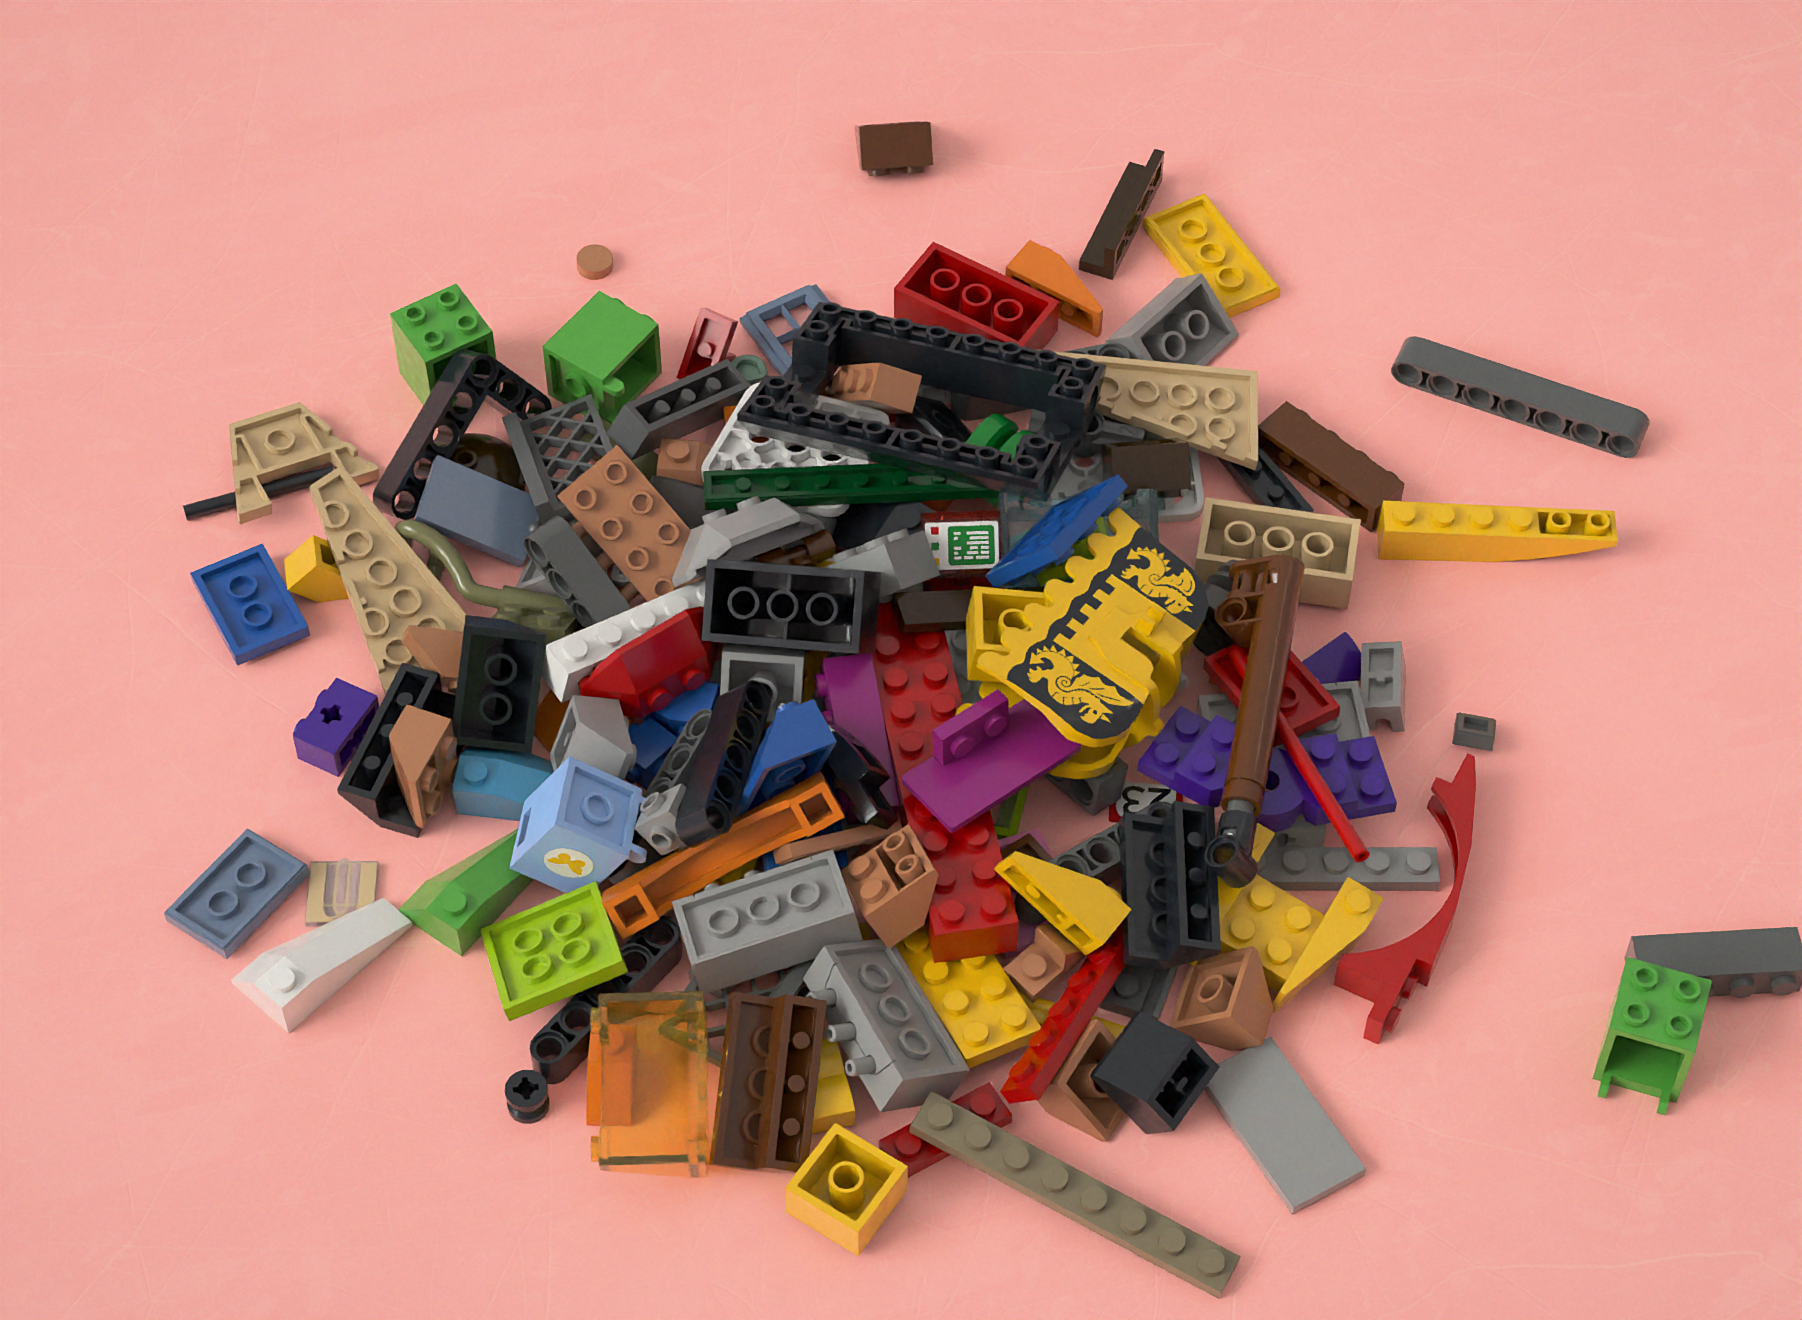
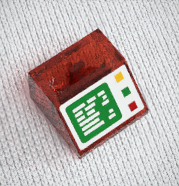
M975 510L970 512L937 511L934 513H921V531L924 530L940 572L939 576L922 582V592L970 590L974 586L994 588L985 575L1002 559L1000 511Z

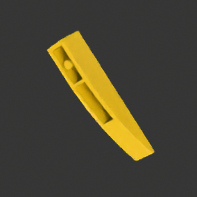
M1383 500L1376 528L1378 559L1517 561L1577 554L1615 547L1618 543L1615 511Z

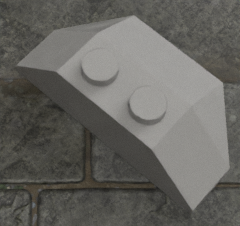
M759 496L749 498L737 503L739 511L729 515L726 514L724 508L702 516L703 525L691 530L672 577L673 585L676 587L705 576L707 572V559L744 561L825 529L822 521L775 497L764 502L760 501Z

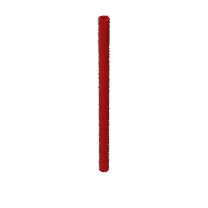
M1236 648L1230 652L1229 659L1242 680H1244L1248 657L1242 648ZM1280 710L1276 735L1354 861L1358 863L1363 862L1370 855L1368 849Z

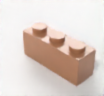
M883 363L842 365L841 370L836 372L832 382V391L835 392L833 399L878 409L885 414L912 413L922 376Z

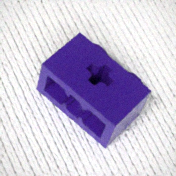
M336 677L328 689L320 692L315 706L305 719H301L294 728L293 741L297 758L339 777L354 757L379 708L377 695Z

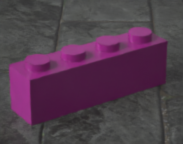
M865 653L824 658L820 673L814 676L817 697H824L826 711L821 713L825 719L836 723L855 736L880 761L891 778L879 788L895 814H897L900 804L872 654ZM835 788L836 798L842 811L845 812L847 825L862 823L852 811L854 804L848 794L839 788Z

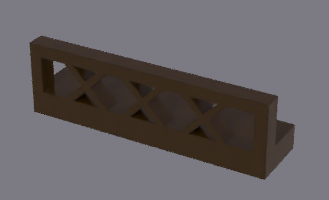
M1154 148L1146 166L1129 161L1079 260L1080 271L1110 280L1114 279L1162 182L1165 151Z

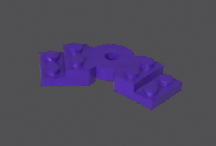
M1180 705L1138 761L1137 771L1200 805L1219 807L1224 789L1235 724L1217 714L1212 721H1209ZM1336 733L1299 739L1349 820L1395 812L1397 801L1374 736L1340 742ZM1273 747L1266 789L1271 791H1265L1262 811L1255 817L1258 821L1257 823L1274 833L1290 828L1301 813L1304 815L1305 821L1315 826L1331 823L1287 751Z

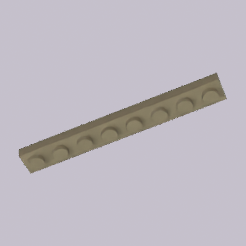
M932 1091L910 1125L909 1133L1218 1299L1239 1263L1241 1256Z

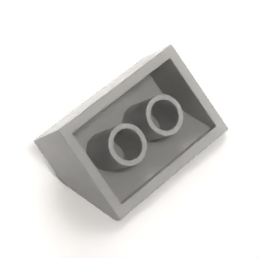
M1203 273L1174 279L1105 342L1118 343L1125 346L1129 351L1130 359L1205 366L1235 339L1239 333Z

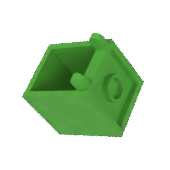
M457 283L389 313L399 373L423 405L450 359L457 351L469 349L488 354L496 359L493 331ZM476 363L473 364L472 374L476 369ZM456 395V396L454 397V399H453V403H452V406H453V407H454L455 404H456L457 395Z
M598 291L542 346L548 395L566 404L591 394L600 417L611 424L623 405L637 399L662 373L659 324L650 316L638 313L626 306L620 299L612 298L601 291ZM589 410L581 412L580 414L585 416Z
M1630 957L1626 958L1609 1010L1592 1078L1601 1081L1598 1097L1606 1099L1609 1085L1612 1084L1660 1098L1656 1113L1661 1115L1666 1114L1669 1101L1677 1103L1696 1052L1712 980Z

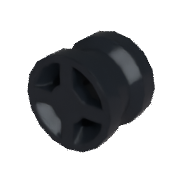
M521 1070L508 1078L505 1083L504 1092L510 1116L522 1124H532L544 1118L550 1108L548 1085L545 1078L534 1070Z

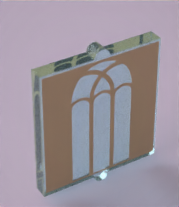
M345 857L340 861H310L311 874L308 881L305 927H320L376 901L379 861H349Z

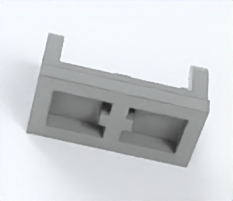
M1402 641L1362 643L1360 693L1368 727L1376 730L1377 720L1387 719L1390 721V727L1393 732H1405L1406 665Z

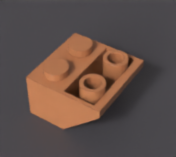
M406 704L389 734V741L399 788L415 825L424 828L430 816L438 813L443 801V792L448 783H454L459 761L456 752L457 738L454 737L451 719Z
M909 824L898 832L889 835L882 843L863 856L857 857L850 865L841 870L842 877L861 913L888 949L924 926L939 874Z

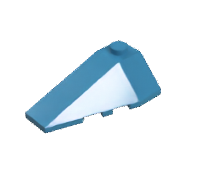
M467 746L460 754L452 788L457 814L520 821L524 801L554 772L551 761L527 752Z

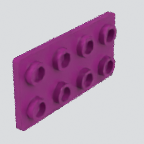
M997 689L933 729V756L902 776V784L949 832L954 833L1081 751V744L1067 740L1040 710L1025 699L1009 708L1008 698Z

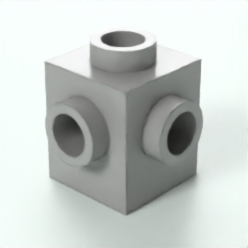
M682 783L661 794L658 792L652 793L640 806L642 812L634 829L661 856L677 848L684 849L688 847L680 840L675 827L676 817L686 791V787Z

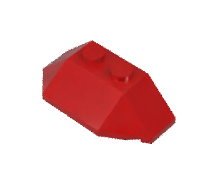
M699 606L685 609L616 649L596 666L590 676H585L578 682L580 696L618 699L623 716L643 718L653 711L665 708L671 700L685 691L699 688L706 680L711 678L720 643L701 641L704 607Z

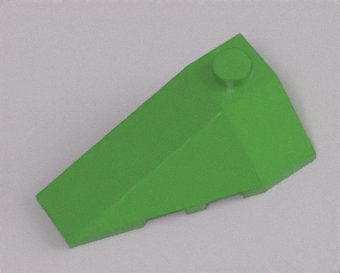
M518 829L425 881L398 910L410 919L413 925L455 953L463 956L482 936L480 929L493 924L534 880L509 869Z

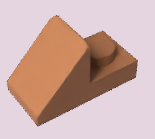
M1048 923L1040 925L1035 929L1034 942L1004 967V971L1013 985L1034 1003L1086 956L1053 924Z

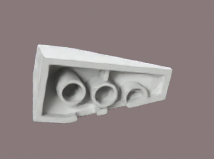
M381 898L263 952L231 979L232 984L286 1032L290 1033L413 926L412 921L385 898Z

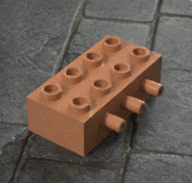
M618 445L557 496L578 520L572 526L578 537L582 539L589 533L604 550L595 558L601 568L606 571L615 563L629 579V582L619 590L628 603L640 593L648 602L706 577L705 575L674 587L672 577L691 530Z

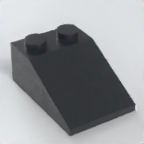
M919 501L850 504L843 514L836 516L837 522L833 540L836 549L844 552L907 528L909 535L923 530L925 532L926 523H942L937 512Z

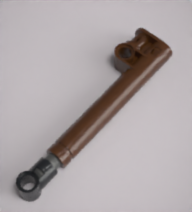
M1284 554L1234 562L1230 566L1228 574L1233 581L1232 590L1215 610L1216 622L1234 644L1239 647H1250L1220 804L1225 812L1220 816L1217 837L1209 843L1205 851L1207 864L1231 888L1245 887L1255 878L1258 871L1257 862L1252 857L1258 822L1255 817L1262 811L1305 570L1304 564L1299 559Z

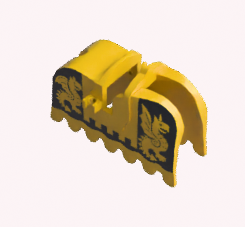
M1119 507L1109 513L1106 520L1108 527L1115 533V536L1109 537L1102 533H1092L1087 539L1086 547L1095 559L1088 560L1081 556L1068 558L1065 570L1074 582L1066 583L1059 579H1051L1046 583L1043 590L1044 595L1052 603V606L1045 607L1038 603H1029L1025 606L1022 617L1031 630L1023 631L1016 627H1008L1003 630L1000 640L1009 654L1002 656L993 651L985 652L976 662L977 668L1002 682L983 681L979 688V694L982 699L997 689L1008 698L1009 708L1025 699L1040 710L1067 740L1081 744V751L1048 772L1057 777L1086 779L1100 776L1108 772L1115 764L1123 748L1140 743L1147 735L1157 736L1162 731L1164 724L1159 718L1160 709L1177 692L1181 678V667L1204 622L1209 606L1205 586L1194 570L1146 532ZM965 703L957 709L955 716L973 704Z

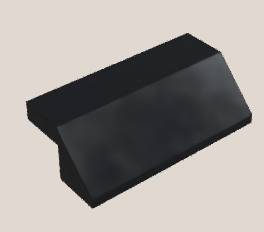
M406 663L401 664L337 788V792L341 797L381 828L415 838L419 837L423 828L415 825L397 783L389 734L406 704L449 718L453 723L456 695L442 692L439 673ZM457 745V758L464 745Z
M1174 801L1164 818L1124 812L1119 820L1122 901L1132 910L1122 921L1123 963L1165 970L1219 955L1221 952L1218 878L1215 871L1205 860L1206 848L1216 838L1214 807Z

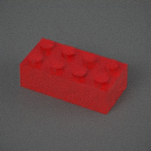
M934 241L894 287V318H906L913 323L927 326H942L949 331L963 334H978L986 339L999 342H1014L1022 347L1035 350H1043L1058 331L1060 301Z

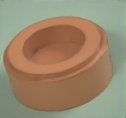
M591 244L583 247L577 253V271L584 278L599 280L611 273L613 269V255L607 247Z

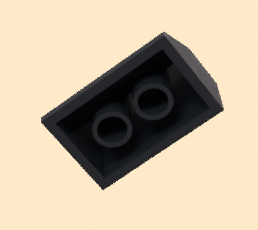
M465 615L452 723L454 737L457 738V745L532 753L546 633L506 619Z

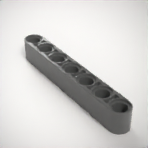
M1411 336L1406 338L1391 367V374L1394 379L1406 386L1623 458H1630L1638 453L1650 425L1648 416L1637 408L1422 337Z

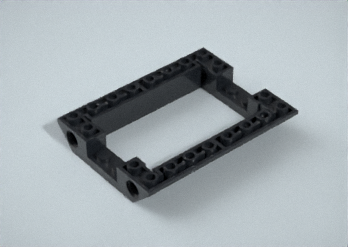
M818 302L793 337L791 366L783 377L764 376L738 412L737 421L750 434L1047 502L1092 423L1106 373V365L1094 363L1087 358L1076 359L1058 355L1051 350L1026 348L1014 342L990 340L978 334H963L949 331L942 326H927L913 323L906 318L895 319L877 315L870 310L859 311L841 307L834 302ZM883 363L921 375V385L1034 409L1046 414L1045 422L1037 435L1023 434L1017 444L1016 455L1011 461L1012 454L998 451L993 447L975 446L962 443L954 438H940L923 434L915 429L905 430L885 425L880 421H866L849 417L841 412L831 413L811 407L840 366Z

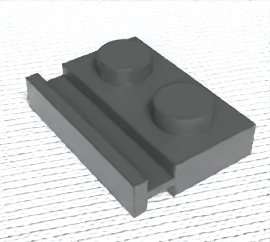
M1126 964L1099 1008L1132 1018L1136 1012H1142L1159 1021L1179 966L1162 970Z

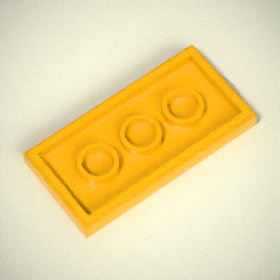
M1205 193L1143 218L1142 227L1181 277L1203 273L1229 318L1280 297L1281 288Z

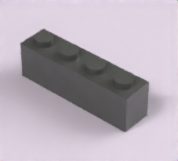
M728 359L723 360L624 404L607 434L632 461L660 448L661 438L680 439L724 419L723 406H737L743 394L751 385Z
M1798 927L1631 936L1624 957L1625 961L1627 957L1712 980L1708 998L1711 996L1728 995L1735 998H1744L1752 994L1764 993L1784 996L1793 992H1799L1802 986V943Z

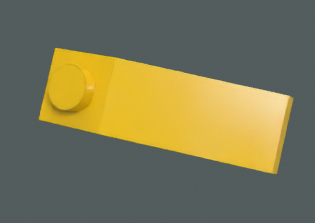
M1017 851L999 862L994 868L999 875L1085 956L1102 946L1132 910L1122 901L1121 895L1115 889L1106 886L1101 880Z

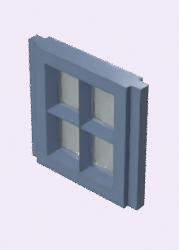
M808 284L754 308L739 318L740 324L781 377H783L792 364L794 335L818 302H830L817 284L812 286Z

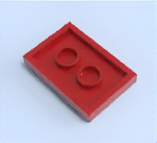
M1233 644L1205 657L1203 669L1238 709L1243 680L1229 659V654L1236 648H1242L1248 657L1250 647H1239ZM1290 649L1280 710L1298 737L1339 717L1340 705ZM1276 733L1273 747L1282 744Z

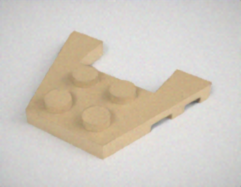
M301 402L229 424L237 520L239 524L272 514V503L261 484L329 462H332L335 469L342 465L358 485L379 479V468L373 461H365L358 455L356 447L350 442H342L333 434V429Z

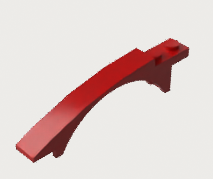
M1468 753L1452 783L1436 777L1431 787L1434 795L1431 796L1427 805V809L1442 829L1451 851L1454 883L1449 897L1437 914L1409 937L1380 949L1342 954L1337 964L1333 985L1374 1003L1367 1017L1363 1038L1378 1045L1385 1031L1393 1033L1402 1014V1009L1398 1008L1402 998L1410 1000L1417 983L1428 986L1452 928L1472 845L1476 771L1475 756Z

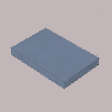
M437 455L433 461L414 520L425 523L443 536L521 567L527 556L523 540L524 537L530 534L528 532L529 525L535 522L538 514L529 493Z
M247 828L164 912V916L167 922L228 959L311 873L306 863Z

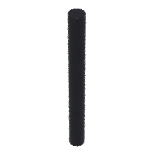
M331 465L261 485L268 498L309 488L310 485L334 469ZM235 492L183 505L186 520L236 507Z

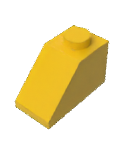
M312 535L284 559L288 591L318 603L349 599L327 540Z

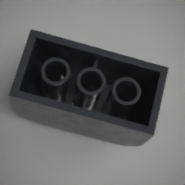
M707 559L701 641L856 654L875 653L881 572Z

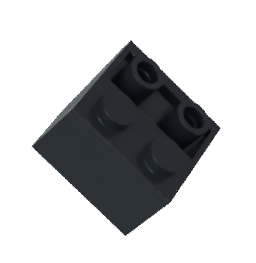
M1136 1012L1089 1076L1145 1134L1175 1131L1220 1066L1192 1037L1142 1012Z

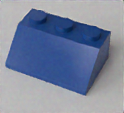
M814 699L802 704L793 701L783 705L776 711L772 724L766 730L763 741L757 747V752L754 756L734 819L820 772L837 741Z

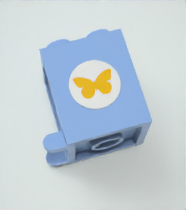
M569 756L524 801L509 869L568 893L594 881L599 885L626 859L634 863L645 862L647 851L632 843L637 814H641L640 806L646 799L641 796L642 789Z

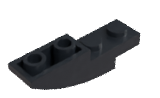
M781 703L778 707H776V710H778L785 704ZM825 719L837 742L820 771L832 776L838 788L848 794L854 804L852 811L863 824H871L886 830L889 829L899 819L879 787L891 778L890 775L862 742L836 723Z

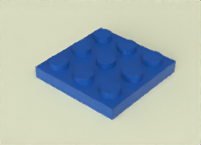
M1117 474L1052 506L985 577L994 588L1009 581L1012 585H1015L1030 572L1033 575L1039 574L1052 561L1055 565H1059L1073 554L1075 549L1072 545L1077 540L1081 541L1095 531L1098 527L1095 521L1099 516L1104 517L1120 504L1117 498L1128 487L1127 484Z

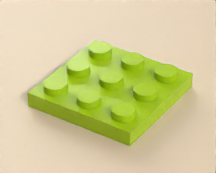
M596 881L480 929L501 1004L509 1022L628 972L611 919L602 905V894Z

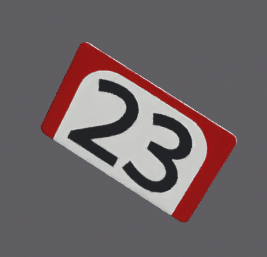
M1125 782L1121 799L1109 806L1108 820L1109 822L1118 823L1124 812L1136 813L1158 801L1173 804L1174 801L1183 802V795L1163 784Z

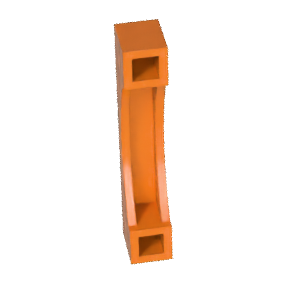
M820 771L736 817L729 832L696 848L686 847L679 849L601 892L602 905L622 939H625L658 921L663 914L673 908L672 901L691 896L745 863L805 836L809 837L844 818L842 808Z

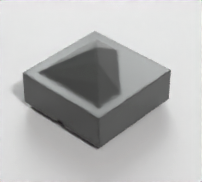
M1456 713L1452 744L1492 751L1495 741L1496 720L1467 713Z

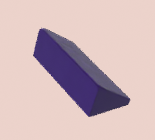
M1343 632L1302 661L1321 684H1336L1338 682L1359 681L1361 679V652L1347 632Z

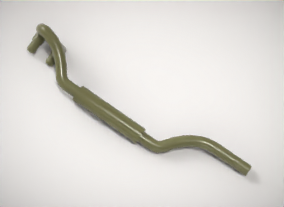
M403 520L394 527L411 548L414 540L428 547V569L440 582L442 572L447 568L457 591L470 602L497 608L498 610L504 609L506 604H523L528 606V611L543 612L544 608L559 607L567 609L568 615H573L558 596L504 585L502 589L477 584L456 548L437 530L423 522ZM578 623V624H577V631H580V630H582L583 628H582L581 625Z

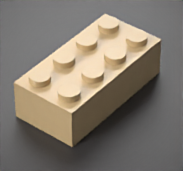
M1206 497L1194 572L1204 584L1209 576L1216 573L1224 563L1232 559L1246 560L1271 555H1289L1299 559L1305 567L1299 602L1348 609L1361 519Z

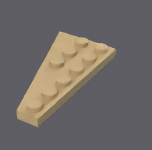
M1053 351L1058 355L1076 359L1087 358L1094 363L1106 365V373L1095 409L1102 415L1134 427L1144 428L1145 431L1167 439L1178 438L1189 442V447L1256 471L1258 464V371Z
M341 465L310 485V495L382 689L386 695L402 663L423 668L402 643V635L408 625L463 632L465 615L467 614Z

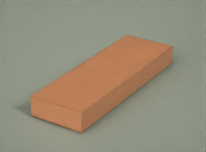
M900 819L887 830L869 824L788 843L772 851L776 864L780 866L797 859L811 858V856L832 849L833 852L884 841L892 833L901 830L902 827Z

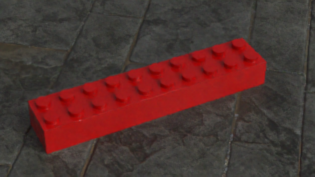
M879 603L876 652L871 654L900 806L898 813L902 828L908 824L911 826L939 874L925 920V928L934 963L1017 951L1019 922L1009 883L994 870L996 865L1003 859L990 810L956 832L951 833L902 784V776L933 756L932 730L954 717L957 709L963 705L945 631L901 633L891 603Z

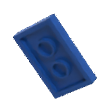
M263 543L190 572L192 582L237 666L310 636L309 627L287 590Z

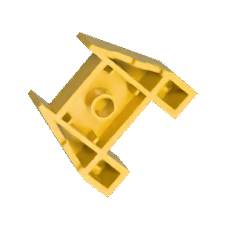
M1257 823L1252 857L1257 864L1275 835L1274 832ZM1257 874L1248 885L1241 888L1229 887L1217 875L1221 952L1219 954L1251 946L1258 950L1267 986L1278 992L1272 1003L1274 1014L1295 997L1301 989L1326 972L1332 964L1341 958L1342 954H1347L1353 950L1384 898L1347 877L1324 915ZM1198 961L1191 962L1190 964L1196 966Z

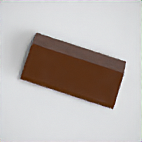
M735 991L729 994L709 1165L745 1171L796 1174L809 1157L826 1000L789 994L777 998Z

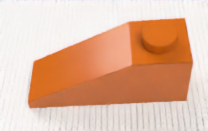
M1029 240L1006 266L1005 276L1060 301L1059 319L1098 338L1102 333L1103 308L1060 254L1054 252L1049 247Z

